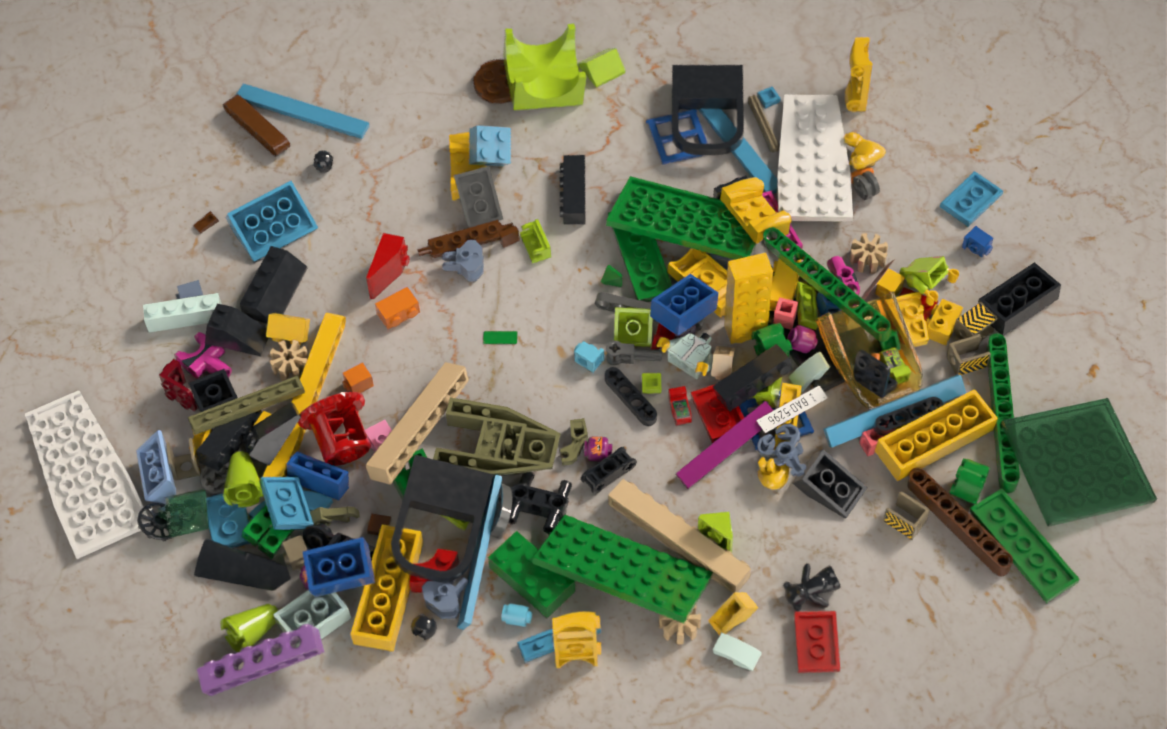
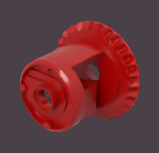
M359 392L335 394L311 404L300 413L301 418L298 421V425L305 430H313L325 463L340 466L351 463L369 452L371 444L358 414L359 410H362L365 405L363 394ZM343 423L345 433L334 435Z

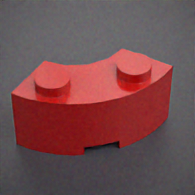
M437 549L435 555L430 560L423 563H415V565L439 571L451 570L459 565L458 552ZM410 575L409 585L411 592L423 593L422 586L427 581L432 580Z

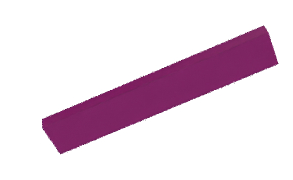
M765 401L676 472L675 475L687 489L692 487L759 433L762 428L757 420L773 411L772 408Z

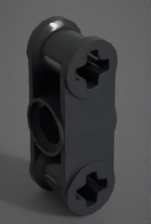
M620 447L594 467L586 470L580 480L591 488L593 494H597L620 476L631 471L637 464V460L630 457L625 447Z

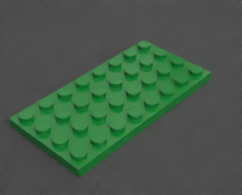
M632 176L627 180L606 220V226L734 260L752 256L757 245L720 199Z
M564 515L535 554L532 564L685 624L713 575L712 571L703 567L696 566L685 560L678 559L568 515Z

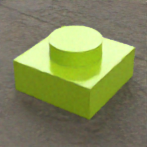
M642 373V394L662 393L661 373Z

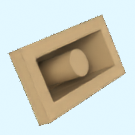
M716 345L711 376H714L715 379L723 380L732 374L735 348Z

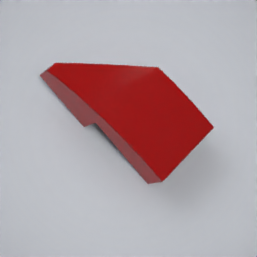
M659 323L651 350L662 348L656 346L661 337L674 340L676 334Z

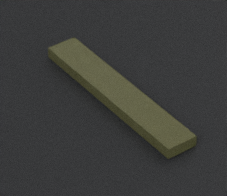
M295 376L187 418L196 435L305 393V390L298 376Z

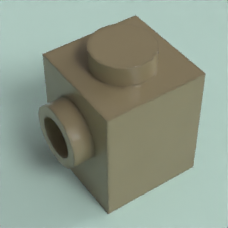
M300 535L282 542L286 552L282 554L286 565H291L293 571L301 570L305 565L303 551H308Z

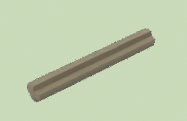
M749 96V106L770 152L779 151V144L757 96Z

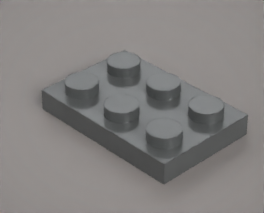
M489 166L454 175L468 228L495 220H503Z

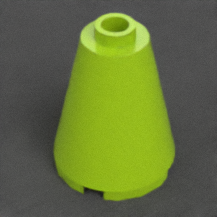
M239 451L230 458L223 497L228 505L232 506L233 503L238 504L239 508L251 507L259 503L260 498L264 495L251 457L248 453Z
M264 604L224 617L220 621L221 630H226L228 635L225 636V639L236 653H239L245 647L254 646L276 624L273 614L279 610L275 605Z

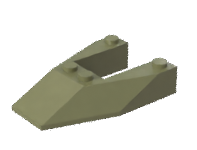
M450 397L446 410L447 426L481 431L475 454L436 447L434 460L491 473L493 476L495 474L505 475L553 468L561 433L506 406Z

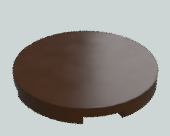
M496 59L482 64L473 77L476 94L481 99L490 103L502 104L511 102L504 60Z

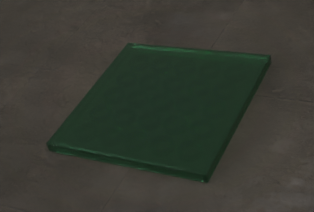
M1109 398L1002 421L1001 425L1048 527L1156 502L1157 497Z

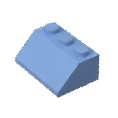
M157 430L136 450L145 501L166 504L176 495V487L168 462L166 441L162 431Z

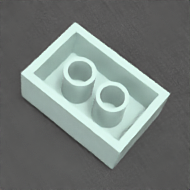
M309 590L273 614L282 632H293L298 630V627L301 625L310 624L319 629L321 639L351 619L348 607L336 592L314 597ZM301 640L296 643V648L299 647Z

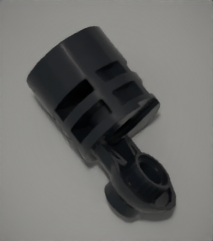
M325 524L308 526L302 533L303 539L310 549L354 539L340 532L335 535L332 534L331 529ZM368 545L372 561L375 547Z

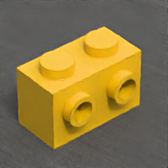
M942 299L939 305L935 304L932 311V319L928 318L926 321L929 339L946 346L953 334L956 319L962 315L963 307L945 299Z
M277 313L269 314L266 337L272 338L271 341L275 342L289 340L290 344L293 343L292 340H296L301 345V342L308 341L310 319Z

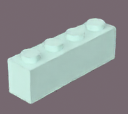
M215 293L143 305L144 321L148 332L206 324L209 322L217 303H222L219 294Z

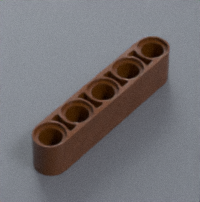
M239 94L223 103L226 113L273 156L277 157L291 147L289 140Z

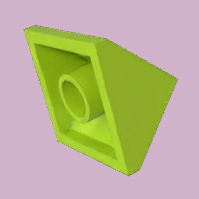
M607 48L578 63V66L586 73V76L596 88L626 73L616 48Z
M615 307L614 341H619L623 344H634V346L651 347L653 334V318L650 317L651 309Z
M729 511L700 514L698 517V529L701 534L707 538H712L718 546L732 553L733 532Z

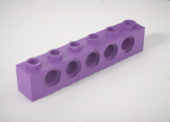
M310 624L299 626L298 630L293 632H283L275 639L263 640L257 646L245 647L239 653L227 654L218 661L206 662L204 666L197 668L202 692L213 696L325 652L319 629ZM301 640L299 647L296 648V643ZM282 647L281 653L277 655V650ZM263 655L262 660L258 663L259 656ZM244 662L243 667L239 670V665ZM225 670L224 675L220 677L221 671Z

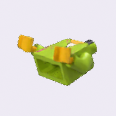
M944 256L917 258L908 267H902L899 271V274L906 278L909 287L916 288L922 295L925 294L927 296L926 303L930 306L934 304V301L937 302L938 293L928 289H933L947 274V281L953 284L956 283L959 277L957 269L948 268L949 266L946 265Z

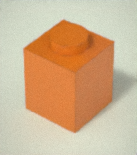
M363 362L343 372L344 381H342V384L346 391L362 393L374 386L372 376Z

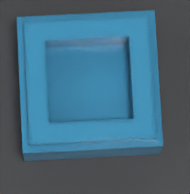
M773 86L757 92V98L764 108L781 102V98Z

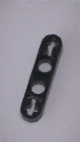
M616 367L608 368L604 374L605 382L643 425H654L657 421L656 409L621 370ZM610 375L616 376L617 381L613 377L610 378ZM626 386L630 388L628 393L620 392L621 387ZM633 400H640L642 404L640 406H633L631 402ZM645 413L649 416L652 415V418H645Z
M929 397L881 415L874 423V431L881 436L888 435L936 410L935 407L930 408L931 404L932 406H937V409L944 405L943 401L938 397ZM912 410H919L922 415L915 416ZM902 416L905 422L900 423L895 417Z

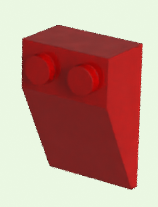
M387 233L382 234L366 276L370 299H375L403 273L405 266H408L410 256L407 255L408 245L405 243V237Z

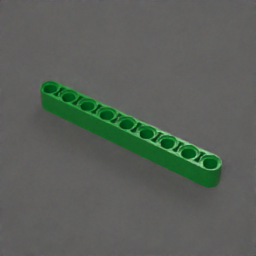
M773 227L765 230L763 237L768 250L875 339L882 342L890 339L892 331L888 319L781 231ZM811 271H817L815 274H809ZM825 282H830L829 285H823ZM840 293L844 294L841 297H837V295ZM852 305H858L856 308H850ZM867 316H871V317H872V318L869 319V320H865V319H864V318L867 317ZM880 328H886L885 331H878Z
M996 333L989 337L986 353L990 352L991 354L988 364L991 408L998 418L994 428L999 488H1003L1009 494L1017 489L1020 471L1007 343L1003 335Z

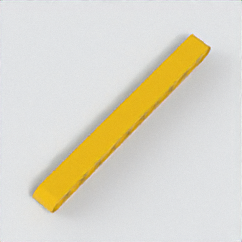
M325 313L300 378L305 393L293 397L291 401L295 404L299 414L305 408L317 402L345 328V316ZM298 422L270 466L267 465L263 477H287V463L299 451L306 432L305 429L298 425Z

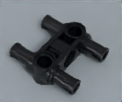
M523 472L520 482L511 488L512 509L508 524H516L521 511L547 518L543 531L551 534L558 521L566 515L569 503L568 495L572 489V483L562 480L557 493L531 487L534 474L532 472Z

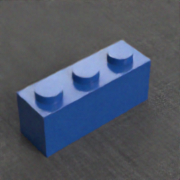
M298 451L287 463V477H299L303 487L338 501L349 489L348 471Z

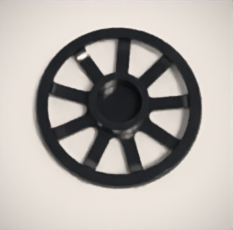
M148 504L140 510L137 517L138 528L149 539L153 538L164 542L177 537L182 529L180 514L167 504ZM152 506H161L160 512L155 513ZM164 507L172 510L173 512H171L169 515H166L165 513H163ZM147 509L152 517L144 515L143 512ZM175 515H177L179 520L178 522L169 521ZM141 518L150 521V523L142 524ZM168 525L178 526V529L174 531ZM151 526L154 527L151 532L145 529ZM157 529L160 530L161 536L154 534ZM164 529H166L171 534L165 536Z

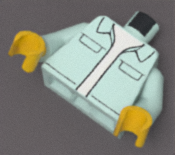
M702 333L699 338L693 334H687L685 337L668 340L664 337L659 339L656 346L662 347L663 353L668 350V362L695 379H698L701 373H703V376H706V373L712 370L713 355L711 353L712 347L709 345L712 338L707 333Z

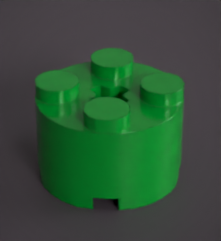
M774 323L752 332L751 338L756 340V345L753 347L757 356L777 344L789 357V351L792 350L790 341L785 339L783 335L784 330L780 323Z
M963 458L949 494L976 505L980 497L979 494L985 485L990 467Z

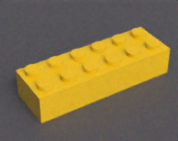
M766 253L728 261L724 327L730 344L751 340L753 331L768 326L773 270Z
M974 389L878 439L875 452L894 478L899 481L909 476L912 469L924 468L994 430L998 418Z
M382 525L371 561L375 583L364 585L351 631V638L354 645L394 652L411 590L409 585L410 575L396 565L391 554V543L395 527ZM404 528L399 544L400 551L407 561L412 564L418 563L423 546L421 531Z

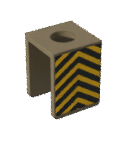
M980 302L956 319L953 333L960 340L980 334L982 341L994 332V328L990 325L997 320V316Z
M980 334L949 343L946 357L956 375H963L988 367L991 356L990 352L961 360L959 355L979 349Z
M189 438L191 454L177 457L174 456L170 443H166L168 462L175 481L200 476L201 474L199 459L192 438ZM185 462L192 464L191 469L188 471L181 469V465Z
M900 491L896 505L917 518L918 521L913 524L888 507L885 510L883 521L913 540L926 524L930 509Z

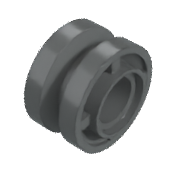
M866 171L862 175L854 177V188L863 200L871 198V195L879 194L880 186L872 172Z

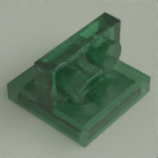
M203 489L165 497V507L158 508V515L167 520L168 535L172 538L209 529L206 491Z

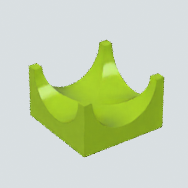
M567 24L565 32L559 38L542 45L524 44L514 37L512 28L505 29L503 60L513 110L583 105L586 73L578 71L575 49V24Z

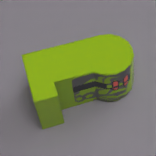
M895 347L879 353L881 354L880 361L890 367L889 377L897 381V385L909 380L911 370L904 364Z

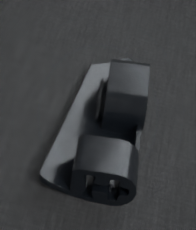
M206 539L202 544L194 572L196 577L275 591L291 580L286 566L246 551L243 552Z

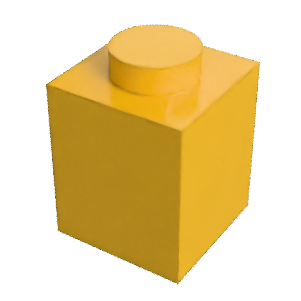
M888 269L877 283L875 294L883 300L896 297L903 288L905 277Z

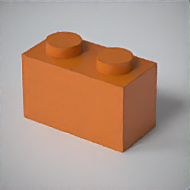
M408 287L375 303L376 313L387 329L397 327L403 321L414 318L420 313L419 302Z

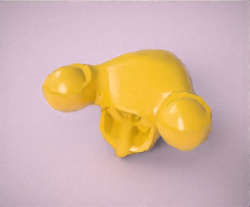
M849 132L844 136L845 143L855 148L851 153L849 165H852L857 170L873 166L885 156L886 150L881 145L863 139L857 133Z

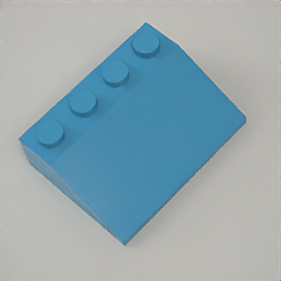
M292 181L269 191L226 215V220L253 262L265 257L270 246L282 248L318 229L317 224Z

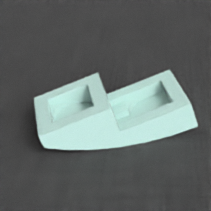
M818 352L801 364L789 378L794 385H801V392H803L813 380H819L830 367L822 353Z
M721 633L713 648L714 654L733 660L734 665L753 671L761 656L759 650L724 633Z

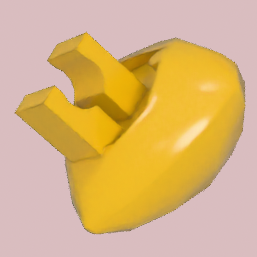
M761 457L758 461L760 469L757 471L762 485L770 490L783 488L789 478V466L786 464L778 466L774 463L773 459L770 458L766 462L765 457Z

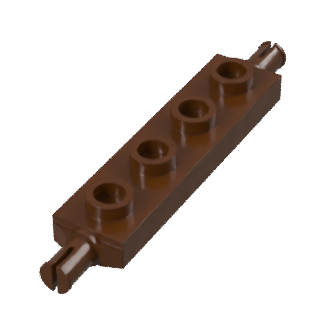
M499 220L491 221L428 239V246L417 249L419 257L430 253L433 258H437L445 252H456V248H461L468 240H476L480 245L500 240L499 233L514 225L512 222L502 225Z

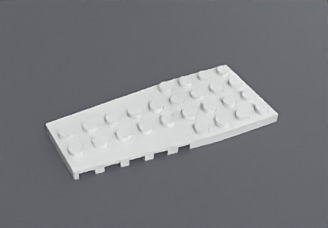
M784 95L777 177L778 212L784 210L786 213H789L792 221H853L851 173L837 95Z
M76 391L25 413L54 508L76 558L79 559L141 531L138 528L137 517L144 506L128 472L115 453L88 404L85 402L81 392ZM141 518L142 524L150 523V521Z

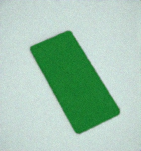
M484 331L483 344H517L518 332Z

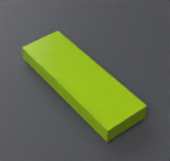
M798 282L796 287L798 325L816 330L818 327L815 288L812 285Z

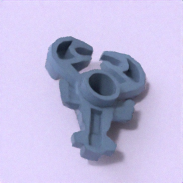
M784 424L775 431L776 435L780 434L778 435L780 439L789 441L779 443L776 450H773L775 446L774 438L768 443L773 437L771 434L760 438L758 451L762 457L766 459L778 457L772 458L774 463L778 466L784 464L792 469L790 474L793 477L795 475L800 477L804 474V470L807 468L806 464H800L798 458L804 450L799 442L800 431L796 426Z

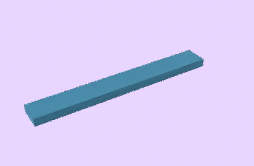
M244 83L237 92L251 105L363 139L370 127L369 122Z
M698 109L724 143L735 136L737 128L722 109ZM743 137L741 145L732 152L752 178L757 177L763 181V193L771 191L773 194L777 193V178Z
M955 375L824 428L828 446L832 448L862 436L863 432L874 428L876 419L881 415L929 397H938L943 402L967 393L962 376ZM912 410L913 414L920 412L919 410ZM902 416L895 417L897 421L904 419Z
M496 474L492 478L468 574V584L465 588L457 628L462 630L471 625L502 482V476Z

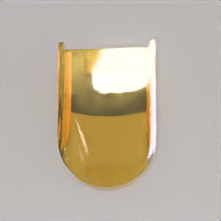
M894 291L867 302L888 319L891 329L897 331L901 347L898 350L900 358L911 370L909 380L897 385L884 398L879 397L857 383L853 375L857 352L864 350L870 355L872 353L879 354L882 352L880 342L843 311L833 314L829 312L815 319L822 340L834 365L857 400L869 410L916 392L923 386L921 363ZM867 316V317H865L864 319H865V320H869V319H871L872 317H871V316ZM880 328L878 331H885L886 328Z

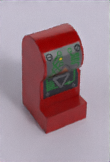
M681 386L668 389V401L676 426L692 423L686 387Z

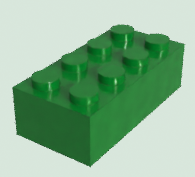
M516 531L488 557L489 568L548 618L576 592L575 580L532 564L533 557L539 549Z

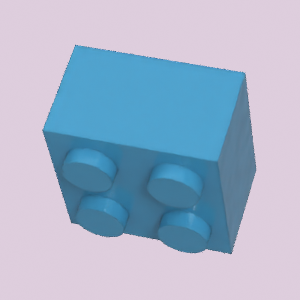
M479 125L470 128L469 164L506 166L511 164V128Z

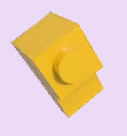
M746 592L733 593L708 622L719 635L721 633L727 634L738 624L746 622L758 609V606Z

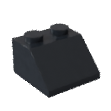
M225 369L188 383L200 412L238 398Z

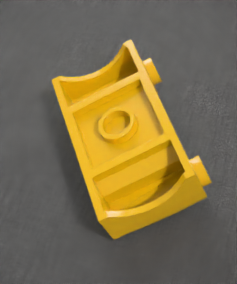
M855 37L850 50L849 64L851 73L844 98L846 108L851 112L866 111L873 65L869 60L868 54L870 37Z
M469 132L449 135L452 201L460 198L454 175L487 167V165L469 164Z
M753 177L723 187L721 190V201L756 244L764 239L763 234L765 230L771 227L778 229L784 235H788L792 221L790 214L784 210L776 213L762 196L764 190L763 181Z
M690 248L681 259L668 263V274L678 282L692 274L719 292L717 309L714 313L719 317L725 315L726 269L705 252Z
M574 612L552 618L556 668H561L565 663L572 660H584L593 666H598L597 655H601V642H597L596 629H600V616H595V612Z

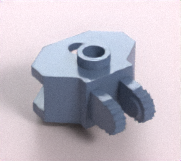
M468 240L461 248H456V252H445L442 255V259L447 261L442 263V268L446 271H457L458 274H462L468 281H477L484 273L483 248L476 240Z
M466 578L460 580L456 586L452 585L456 579L449 582L427 581L422 586L426 608L441 619H455L460 613L459 594L468 584Z

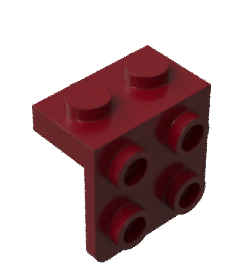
M173 358L170 363L164 366L159 374L165 396L171 401L179 402L184 409H190L195 412L198 408L192 391L183 386L186 383L180 362Z

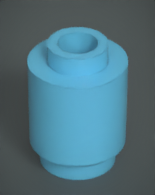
M504 605L501 621L510 625L526 627L527 623H531L533 612L529 611L528 606Z

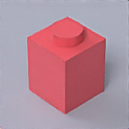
M779 297L774 313V323H780L783 328L791 330L797 315L798 302Z

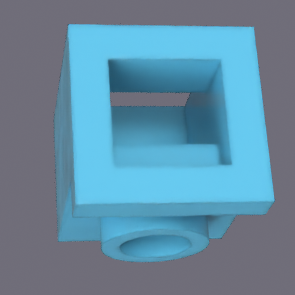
M583 341L577 344L574 349L575 362L594 373L604 361V349L600 348L598 350L594 345Z

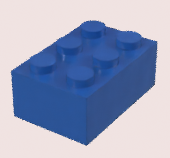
M689 274L652 299L650 317L679 336L717 309L719 292L692 274Z
M363 537L303 551L308 587L314 597L375 583L369 546Z

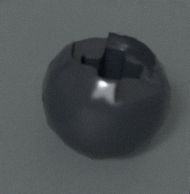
M326 150L318 151L314 156V167L321 173L329 172L332 169L333 156Z
M421 614L413 619L411 631L416 637L418 635L424 638V640H428L436 633L437 625L433 618L429 619L424 614Z

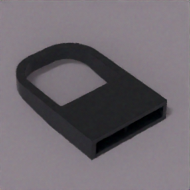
M672 65V141L679 150L691 155H724L736 150L741 145L744 135L743 65ZM679 109H735L737 132L731 140L725 143H691L685 140L679 133Z
M415 455L392 537L391 554L396 565L409 575L437 582H449L461 577L468 570L472 561L493 474ZM410 508L473 523L465 556L457 567L447 571H439L412 564L404 558L399 544Z

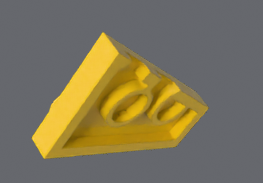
M920 292L890 298L885 303L910 348L926 345L929 341L927 325L923 317L924 309L923 305H921Z

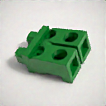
M265 505L243 529L241 537L255 547L258 545V549L273 559L283 545L282 542L286 541L295 529L274 530L267 505Z

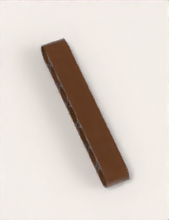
M922 468L912 469L907 482L908 489L995 575L1006 576L1013 562L1011 554ZM941 506H946L949 509H943ZM998 562H1003V563H1005L1006 565H1005V566L1000 565Z

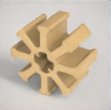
M867 233L861 234L860 242L856 239L852 241L850 263L851 265L858 263L857 271L863 273L865 266L869 265L870 273L874 274L877 272L878 265L881 268L885 267L888 244L887 242L879 244L880 235L874 234V239L872 242H869Z
M292 340L293 343L290 349H287L285 341L279 342L281 352L274 350V348L270 351L272 371L274 375L280 374L281 381L287 380L289 373H293L294 377L298 376L300 379L299 370H304L309 356L306 347L304 346L300 349L299 342L296 340Z
M696 605L685 624L659 614V628L662 629L664 627L663 637L669 640L676 632L677 644H684L685 632L691 640H694L697 637V628L700 629L701 614L696 615Z

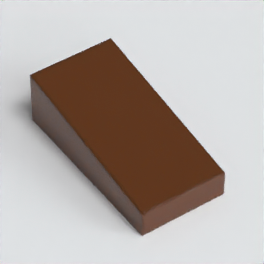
M210 211L193 226L201 234L218 223L219 220Z

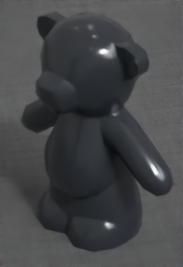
M806 563L802 570L801 583L791 584L784 582L783 588L785 589L786 600L794 607L796 612L801 610L802 604L807 599L824 608L829 606L828 601L819 597L818 594L836 591L841 588L840 582L830 565L810 579L811 566Z

